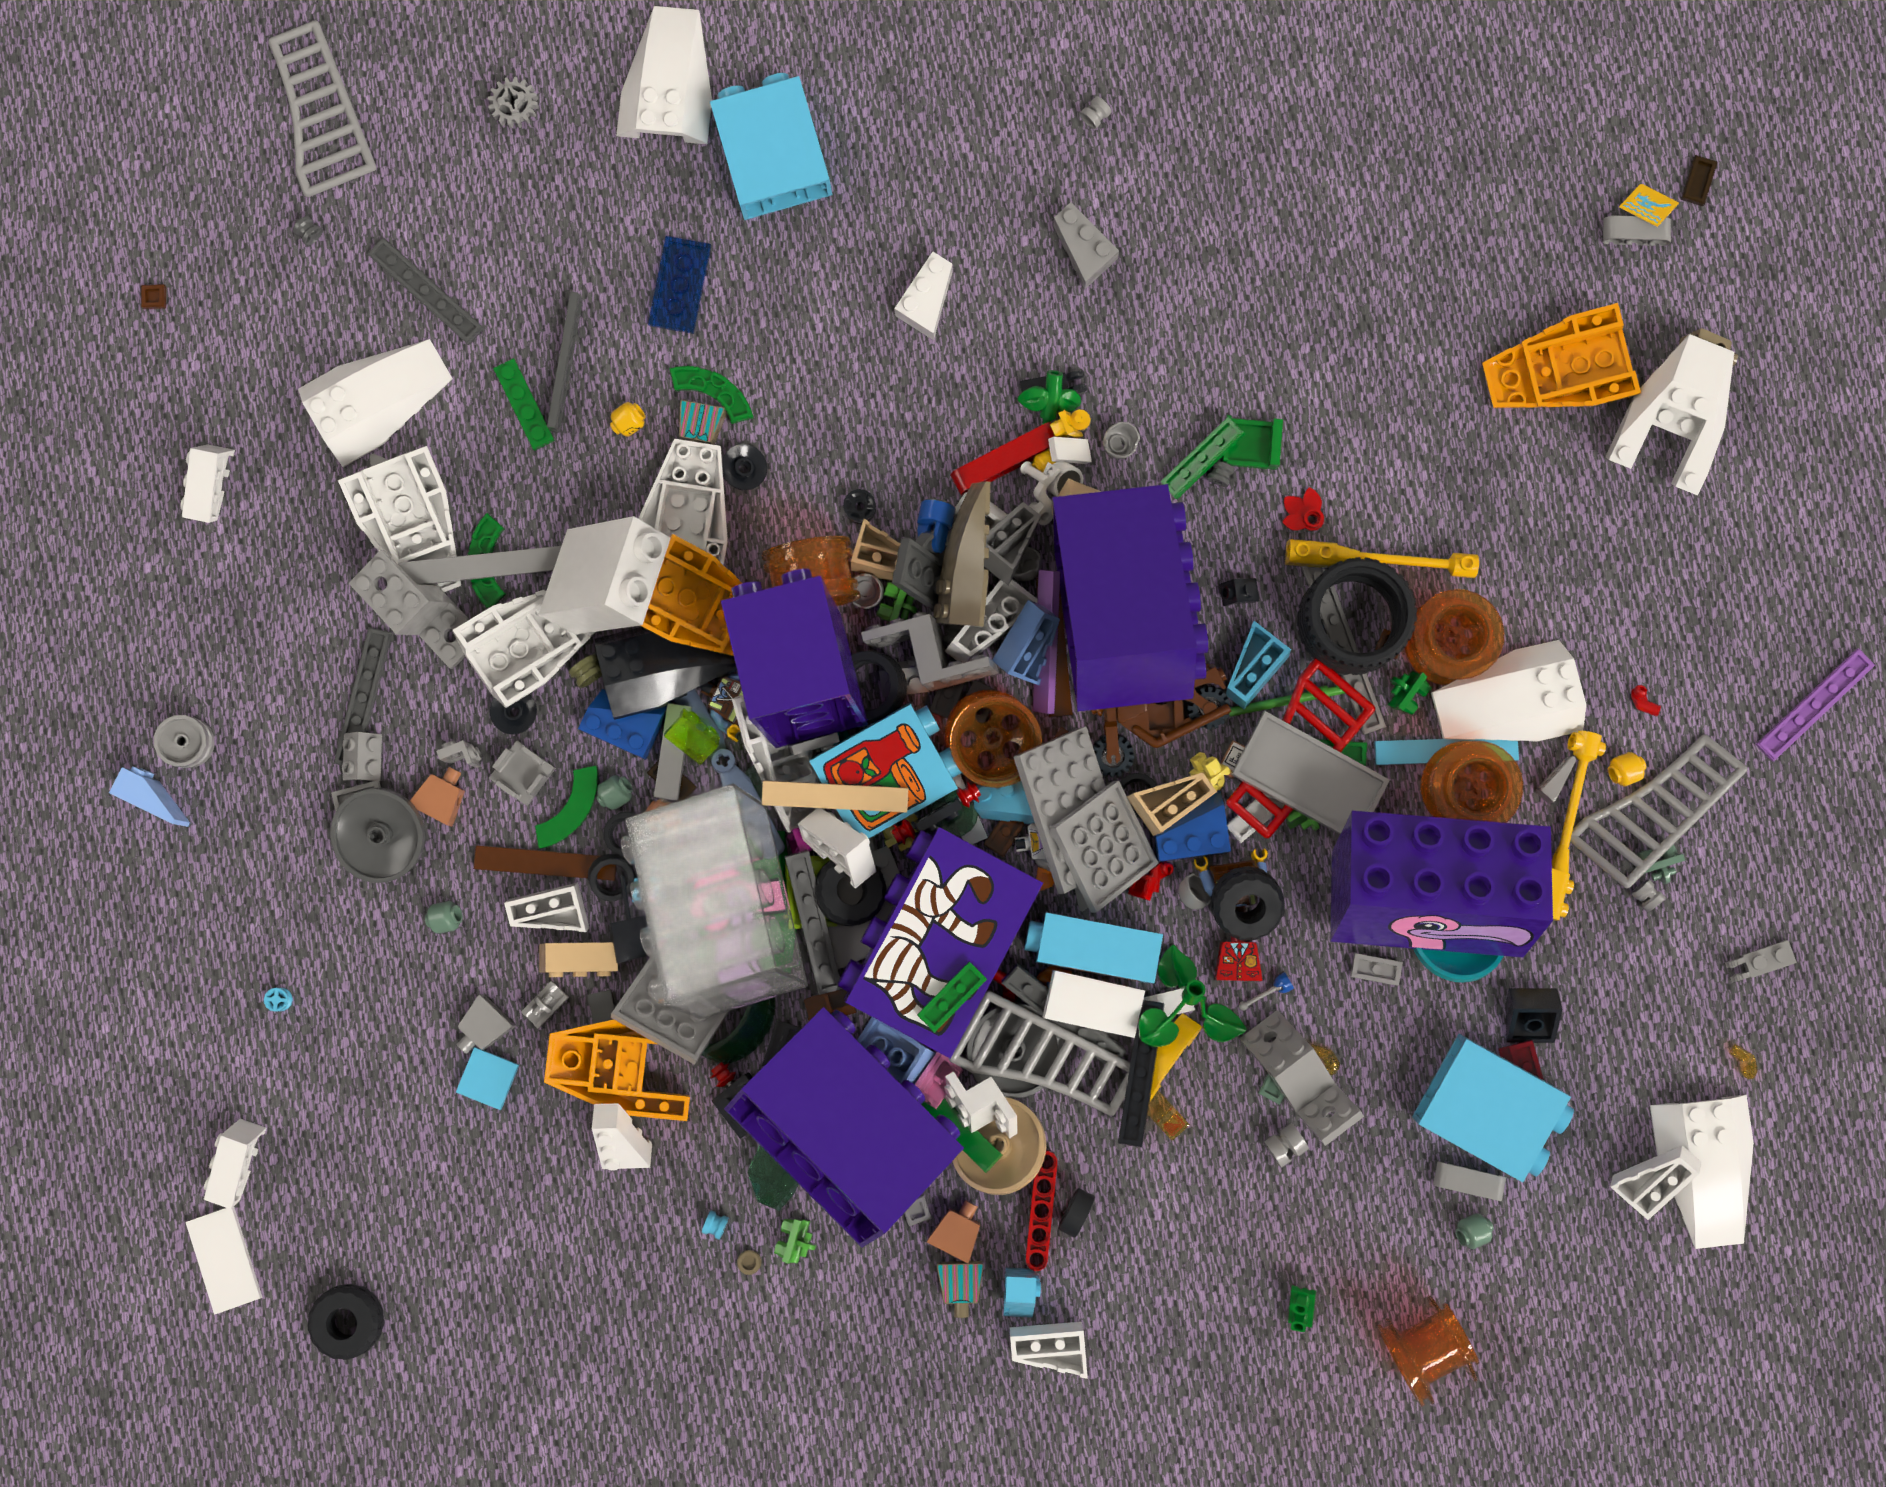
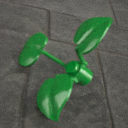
M1175 945L1170 946L1160 959L1158 976L1165 986L1173 988L1179 985L1180 989H1184L1181 995L1182 1001L1169 1017H1167L1164 1011L1157 1008L1146 1010L1141 1015L1138 1023L1141 1041L1154 1047L1171 1044L1179 1032L1178 1026L1171 1020L1185 1004L1193 1006L1199 1002L1202 1017L1206 1019L1203 1023V1030L1209 1038L1217 1042H1227L1245 1033L1247 1029L1241 1019L1226 1006L1211 1004L1206 1013V997L1203 996L1206 988L1201 981L1195 980L1197 977L1195 964Z

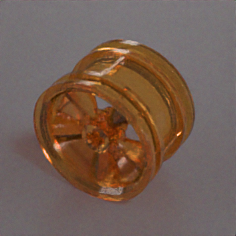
M821 536L801 539L771 547L761 553L762 560L766 561L763 565L764 571L770 573L772 588L782 585L781 576L783 574L798 569H810L812 577L821 575L837 607L854 602L861 597L860 591L855 590L858 587V580L851 578L848 559L853 556L852 549L847 548L851 545L850 538L847 536Z

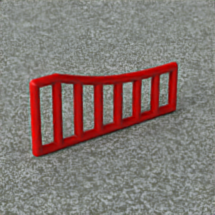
M1314 658L1298 677L1282 721L1290 724L1296 711L1334 744L1333 749L1341 753L1375 712L1376 708L1333 669L1328 668ZM1317 669L1364 709L1356 720L1309 680ZM1304 688L1349 726L1341 737L1299 702ZM1243 781L1226 801L1227 806L1266 839H1269L1294 810L1287 805H1284L1281 809L1261 791ZM1246 792L1275 816L1267 827L1238 803Z

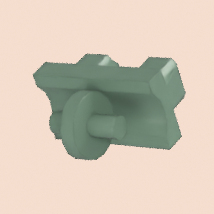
M1674 844L1661 856L1662 859H1658L1645 872L1657 870L1656 873L1651 874L1653 881L1660 879L1664 885L1670 883V876L1676 874V869L1674 867L1667 869V866L1685 861L1684 855L1678 854ZM1648 849L1638 852L1637 856L1644 860L1652 850Z

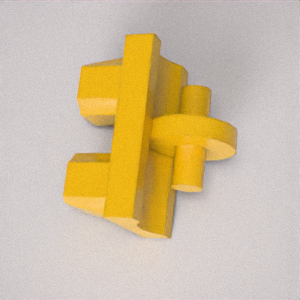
M1079 409L1072 414L1064 410L1058 413L1061 419L1050 424L1056 437L1068 438L1072 436L1078 439L1083 436L1079 430H1085L1090 425L1091 418L1088 412Z

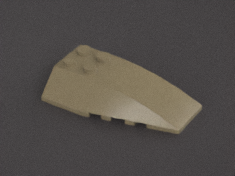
M985 481L971 484L951 529L944 554L940 580L936 583V593L938 594V604L934 606L936 623L984 627L988 586V570L984 569V559L989 558V548H986L989 525H985V515L987 516L990 513V482Z

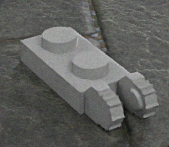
M1785 940L1743 954L1740 958L1725 962L1727 968H1734L1744 963L1746 972L1737 973L1730 977L1732 982H1737L1797 962L1789 941Z

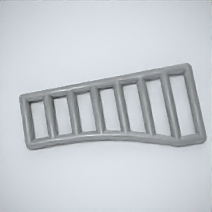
M314 20L269 38L268 43L279 69L290 106L294 133L295 174L304 196H314L375 171V161L320 23ZM313 31L317 43L283 56L280 44ZM318 52L322 53L325 63L290 76L288 64ZM324 73H330L333 81L332 84L296 97L294 85ZM335 92L338 93L341 101L340 104L301 119L300 106ZM345 112L349 124L303 142L302 129ZM350 133L354 134L357 141L356 145L304 165L305 151ZM359 153L362 154L365 165L310 186L306 177L307 174Z
M1703 734L1681 756L1650 782L1617 802L1584 817L1573 828L1570 842L1624 888H1630L1747 772V766L1708 735ZM1704 746L1735 769L1726 779L1696 756ZM1687 762H1690L1719 786L1709 795L1682 774L1679 769ZM1672 777L1701 800L1702 803L1692 811L1663 788L1661 784ZM1653 791L1686 819L1676 828L1641 798ZM1633 804L1669 835L1659 844L1619 810ZM1610 815L1648 846L1652 852L1642 860L1597 821ZM1588 827L1636 867L1627 877L1579 837Z
M989 990L986 991L951 1059L949 1058L950 1062L971 1073L1010 1078L1043 1086L1083 1102L1109 1116L1116 1114L1125 1098L1130 1068L1129 1061ZM992 1002L1000 1006L1002 1010L975 1059L971 1062L960 1055L987 1006ZM1013 1013L1023 1018L998 1066L982 1065L1010 1014ZM1032 1023L1045 1029L1022 1071L1007 1069ZM1054 1034L1064 1039L1065 1042L1046 1076L1042 1077L1032 1074L1052 1035ZM1076 1045L1086 1050L1068 1085L1055 1081L1071 1049ZM1096 1055L1107 1061L1088 1095L1076 1088ZM1115 1066L1128 1073L1109 1105L1097 1098Z

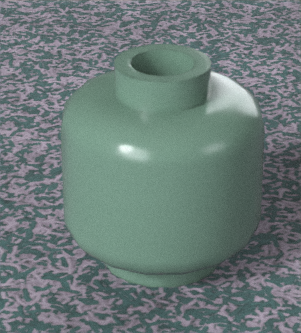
M613 775L598 785L597 800L602 807L616 810L631 800L632 785L624 776Z
M452 901L431 905L425 915L427 927L436 934L458 929L463 919L461 908Z
M1475 1213L1458 1222L1455 1234L1462 1246L1473 1250L1491 1241L1494 1228L1488 1218Z

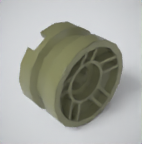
M596 654L582 659L569 670L570 676L577 680L576 684L579 688L592 684L602 676Z

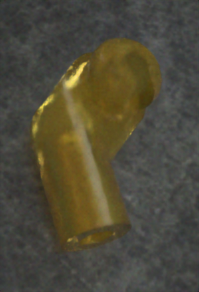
M1734 1044L1729 1054L1740 1061L1741 1072L1746 1079L1755 1078L1758 1072L1755 1056Z

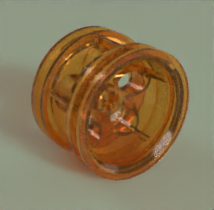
M981 690L964 697L950 712L945 726L946 748L950 747L952 758L959 770L971 781L986 787H1006L1021 780L1014 757H1007L1003 753V746L1006 742L1013 741L1018 743L1019 751L1017 755L1042 744L1041 729L1033 713L1012 695L998 690ZM987 707L991 710L990 719L984 723L978 722L975 717L977 711ZM1009 714L1016 715L1018 718L1017 726L1011 730H1007L1002 726V719ZM968 730L974 731L976 734L975 742L970 746L962 745L960 741L962 734ZM992 731H994L997 737L996 739L992 738L989 742L986 735H991ZM983 751H989L993 755V762L988 767H981L977 762L979 754Z

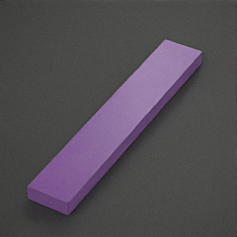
M1039 570L1037 603L1046 607L1058 617L1060 571ZM1058 627L1052 646H1048L1045 654L1047 662L1045 666L1041 667L1039 678H1041L1040 685L1034 684L1033 711L1054 714Z
M1859 648L1854 650L1755 745L1772 762L1775 761L1864 677L1875 664Z

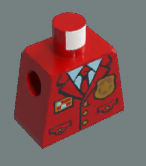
M1232 936L1231 942H1220L1214 980L1262 981L1256 942H1245V940H1238Z

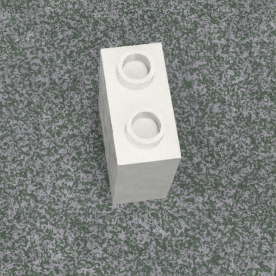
M634 516L567 529L538 615L574 634L643 625L670 537Z

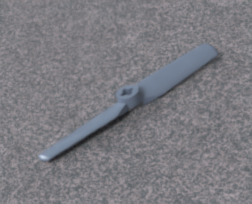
M695 689L687 692V695L680 699L678 697L673 699L676 705L692 707L689 732L697 747L711 759L713 769L720 774L724 795L764 858L773 859L780 855L785 849L781 837L764 805H762V801L750 778L735 765L733 753L726 749L722 731L717 728ZM719 757L729 758L727 761L728 766L718 765Z

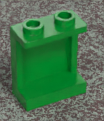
M1227 415L1226 418L1229 416L1245 435L1221 457V462L1236 467L1277 470L1280 465L1283 419L1274 418L1272 422L1233 419L1232 415Z

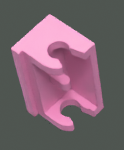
M939 1052L935 1054L915 1083L925 1096L924 1102L935 1109L938 1108L945 1095H947L944 1086H946L945 1076L954 1071L956 1076L959 1077L963 1071V1068L949 1061L948 1057Z

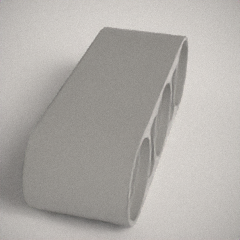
M1637 216L1605 217L1603 219V243L1609 244V242H1613L1614 245H1632V243H1636V245L1655 246V244H1660V246L1669 245L1671 243V219L1666 217L1656 227Z
M1438 1161L1433 1185L1502 1201L1507 1177Z

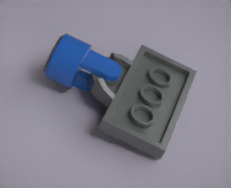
M929 498L921 502L917 520L918 538L916 542L910 538L901 539L892 584L934 611L935 604H938L936 583L940 580L947 546L948 531L952 529L956 509L947 501Z

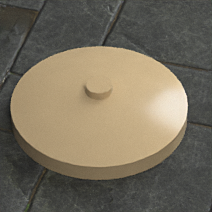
M1005 1097L1017 1115V1134L1009 1138L1005 1132L1001 1133L996 1126L995 1120L978 1129L1003 1156L987 1173L963 1150L952 1161L956 1171L967 1184L978 1191L991 1195L1010 1194L1025 1187L1038 1174L1046 1154V1136L1038 1117L1023 1103Z

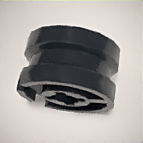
M856 489L846 495L843 508L849 521L862 525L864 519L867 521L873 519L876 514V503L870 492ZM856 503H863L864 509L861 511L856 510Z

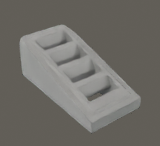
M1574 756L1566 757L1536 789V793L1548 804L1556 801L1575 764L1576 758Z

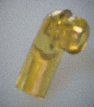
M1312 1044L1311 1046L1319 1058L1323 1060L1329 1074L1335 1075L1340 1068V1062L1331 1049Z

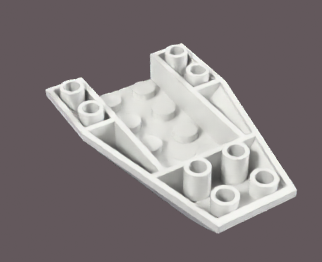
M674 439L638 519L668 537L674 534L715 556L724 565L728 537L721 446Z

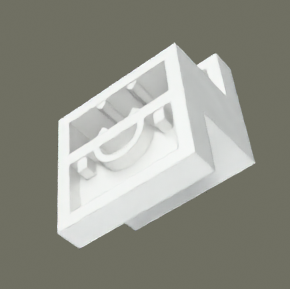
M954 1071L945 1076L946 1086H944V1089L947 1093L945 1095L946 1101L951 1108L955 1107L959 1113L957 1117L964 1128L968 1127L971 1133L995 1120L996 1126L1001 1133L1005 1132L1009 1138L1017 1134V1115L992 1077L966 1091Z

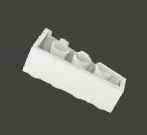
M1000 580L986 598L984 627L965 625L945 652L955 660L962 661V663L971 661L972 657L979 655L1007 634L1026 602L1030 600L1037 603V598L1014 580H1011L1009 586Z

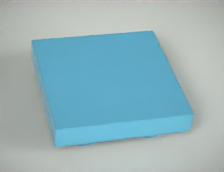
M474 1047L456 1093L502 1110L519 1064Z

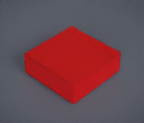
M1145 874L1130 886L1128 895L1150 901L1157 878Z

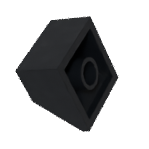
M1509 988L1505 1003L1506 1042L1521 1043L1533 1040V1043H1555L1563 1010L1557 988Z

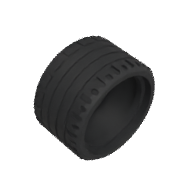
M1361 557L1349 558L1344 562L1339 561L1328 567L1306 590L1299 605L1297 626H1299L1298 633L1301 642L1306 646L1305 650L1313 659L1316 658L1328 668L1343 675L1366 674L1369 671L1372 672L1392 660L1408 644L1407 642L1411 639L1416 627L1414 623L1417 622L1416 600L1412 589H1409V584L1403 576L1395 572L1396 569L1391 568L1388 564H1382L1379 560L1366 557L1364 559H1361ZM1353 581L1373 587L1383 596L1391 612L1392 626L1387 642L1381 649L1368 653L1350 652L1339 647L1329 638L1323 628L1320 617L1321 601L1327 589L1342 582Z

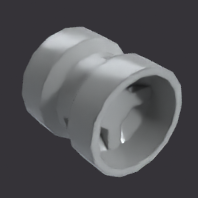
M1095 96L1091 100L1090 106L1085 107L1079 115L1091 129L1095 130L1101 124V120L1107 118L1112 111L1102 98Z
M1650 879L1642 882L1631 892L1635 899L1641 901L1642 908L1646 912L1653 910L1666 898L1662 892L1654 888V883Z

